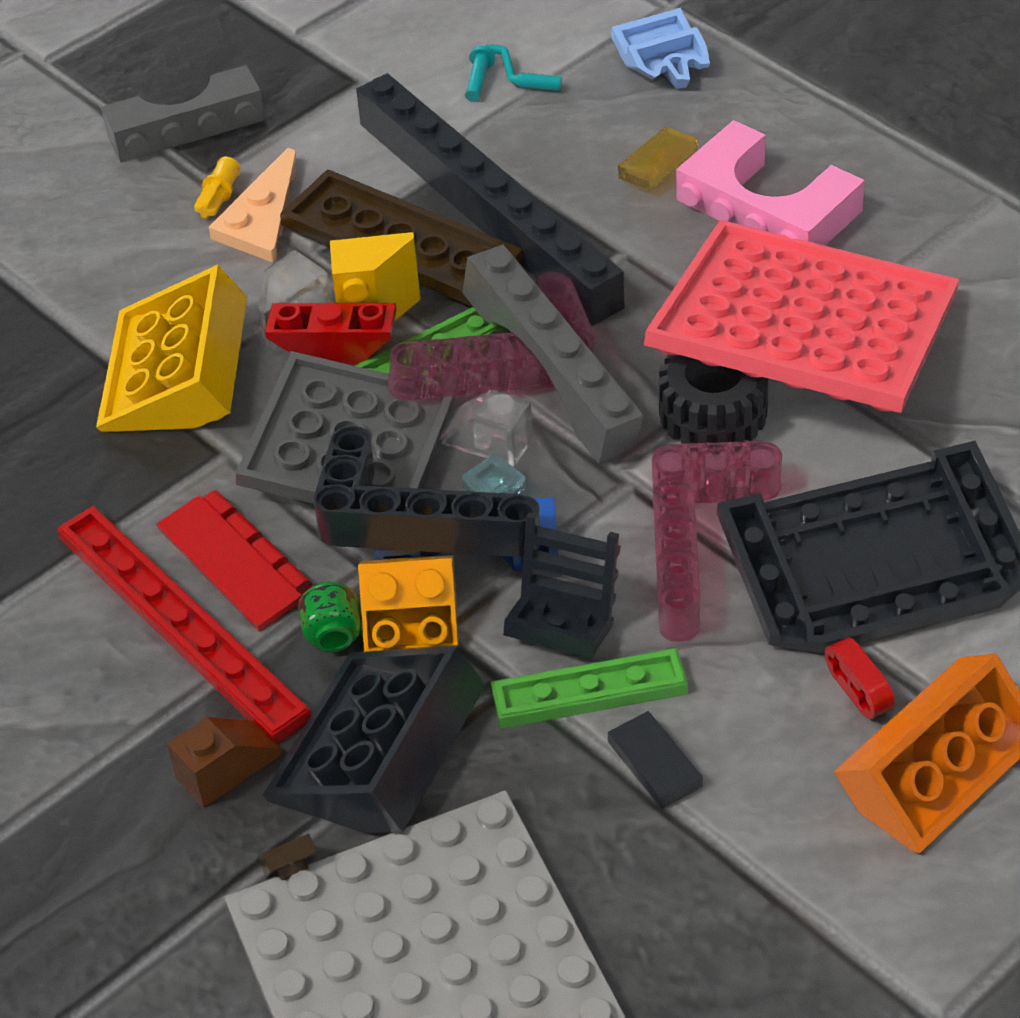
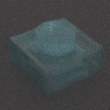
M494 453L463 474L462 483L463 488L471 492L518 494L525 489V476Z

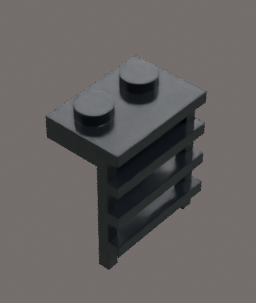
M529 512L526 516L521 597L504 619L503 636L519 639L529 645H543L562 650L572 656L593 658L614 622V617L611 616L612 606L616 600L614 584L618 578L616 563L621 545H618L619 533L609 532L607 542L538 526V514ZM536 544L605 560V565L601 566L536 550ZM534 568L602 584L603 587L602 590L534 574Z

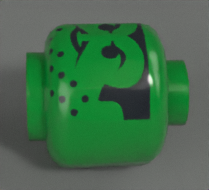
M321 582L303 593L299 600L302 635L308 644L325 652H338L350 646L361 633L362 619L356 594L350 587L342 583Z

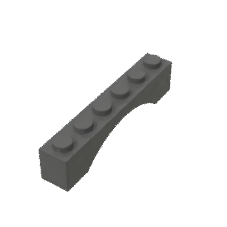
M500 245L467 257L462 293L483 320L492 321L506 327L533 352L557 389L569 415L575 435L600 465L634 451L644 415L504 245Z

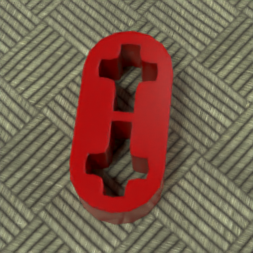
M848 637L825 648V660L830 673L866 718L873 719L894 709L895 698L888 681L854 639Z

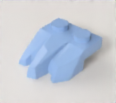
M681 8L612 27L611 38L625 66L650 79L663 74L676 89L686 88L690 81L688 67L703 69L710 65L707 45L697 27H690Z

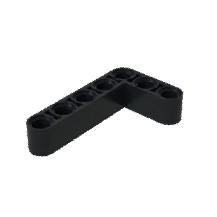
M346 426L333 433L314 495L318 537L323 543L331 546L521 557L524 556L526 516L529 512L538 514V526H540L539 503L528 495L371 486L374 478L371 434L368 430L358 426ZM536 544V550H538L540 545Z

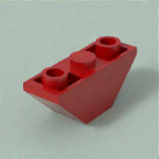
M373 302L272 303L265 336L266 339L289 353L293 351L355 366L368 359L391 339L397 307L396 303Z

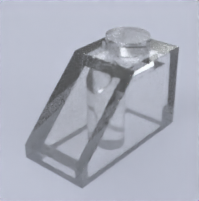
M296 250L264 269L259 303V315L264 341L269 344L272 343L265 336L272 303H332L327 272Z
M491 389L454 409L441 432L439 443L515 467L533 439L531 401Z

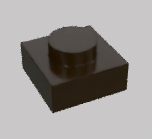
M306 834L263 852L259 862L266 879L279 874L280 878L284 880L295 873L309 869L307 862L314 858L317 851L310 834Z

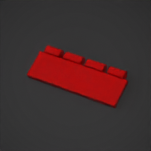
M213 490L205 495L204 499L198 495L156 523L158 530L259 632L299 605V600L303 593L312 587V582L293 563H288V558L266 537H263L262 533L245 516L237 512V509L217 490Z

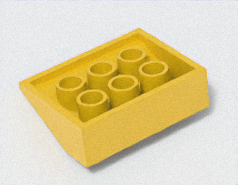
M218 264L119 310L96 425L101 432L193 429L212 421H218L225 415L230 414L248 296Z

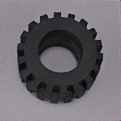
M667 355L664 359V365L660 366L658 378L659 416L663 429H668V435L673 440L681 439V445L688 448L697 446L698 451L707 452L708 449H716L717 452L726 451V447L732 446L736 449L744 446V440L752 441L757 437L758 430H763L768 413V378L750 377L742 373V371L724 366H708L701 363L700 360L682 355Z

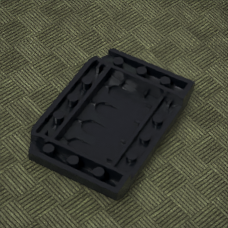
M976 440L934 450L930 462L764 502L762 494L758 493L717 503L716 514L767 642L771 646L824 653L826 647L848 637L860 644L998 609L1020 591V532Z

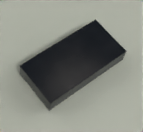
M649 711L608 731V743L661 809L703 787V776Z

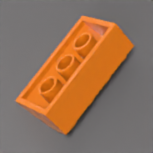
M997 653L960 657L833 772L860 814L912 852L921 853L1020 759V690Z

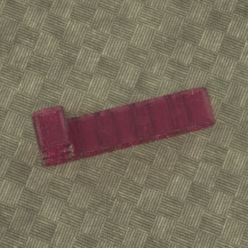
M557 272L544 273L536 280V285L594 354L596 338L573 282L564 274ZM513 332L404 342L394 346L390 352L388 390L390 394L401 400H420L554 387L549 375L536 356Z
M765 441L669 444L659 447L653 453L651 459L658 628L664 638L673 642H685L694 638L700 629V581L695 503H719L758 493L762 494L764 501L776 497L781 490L782 452L775 444Z

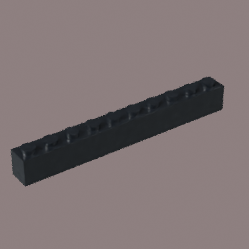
M386 73L356 88L360 125L485 234L523 249V262L521 265L587 323L594 326L625 308L624 271L390 74Z

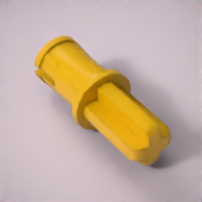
M231 157L220 158L213 173L203 180L202 192L194 205V210L200 213L202 219L207 220L210 216H216L222 203L231 197L233 192L232 185L241 173L239 172L241 166L235 159Z

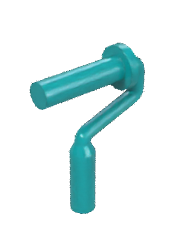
M487 44L475 46L470 51L469 59L473 66L465 98L471 102L479 100L487 68L494 64L495 54L502 55L507 78L512 84H516L521 88L561 91L562 76L533 73L515 75L509 50L503 45Z

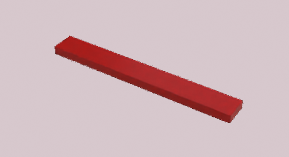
M92 506L57 528L59 539L247 720H253L276 744L307 723L311 716V709L97 508Z

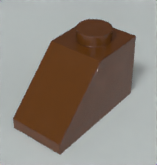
M206 717L167 743L175 778L203 808L282 755L281 748L253 720Z

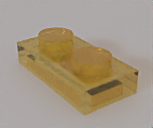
M665 126L618 165L619 179L651 191L698 151L697 138Z

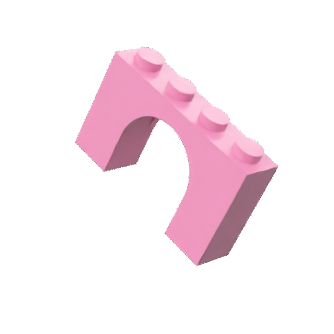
M735 120L730 122L676 169L677 201L718 221L732 222L784 235L791 239L796 238L826 246L863 211L865 180L833 165H830L806 188L791 195L770 197L755 194L745 189L742 185L765 166L766 135Z

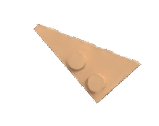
M287 148L208 227L212 240L274 263L278 255L276 248L278 237L282 236L283 232L280 213L289 204V186L291 180H294L296 172L295 150Z

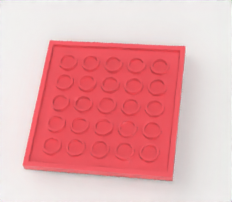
M719 220L646 329L644 346L658 349L666 355H682L697 359L708 366H724L739 370L750 377H765L784 382L792 388H807L826 393L831 398L837 400L849 399L868 404L879 411L901 413L957 294L960 279Z

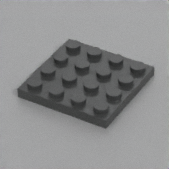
M291 351L238 466L236 485L314 504L315 491L333 433L346 426H358L368 430L371 434L374 462V478L371 486L421 489L455 402V389Z

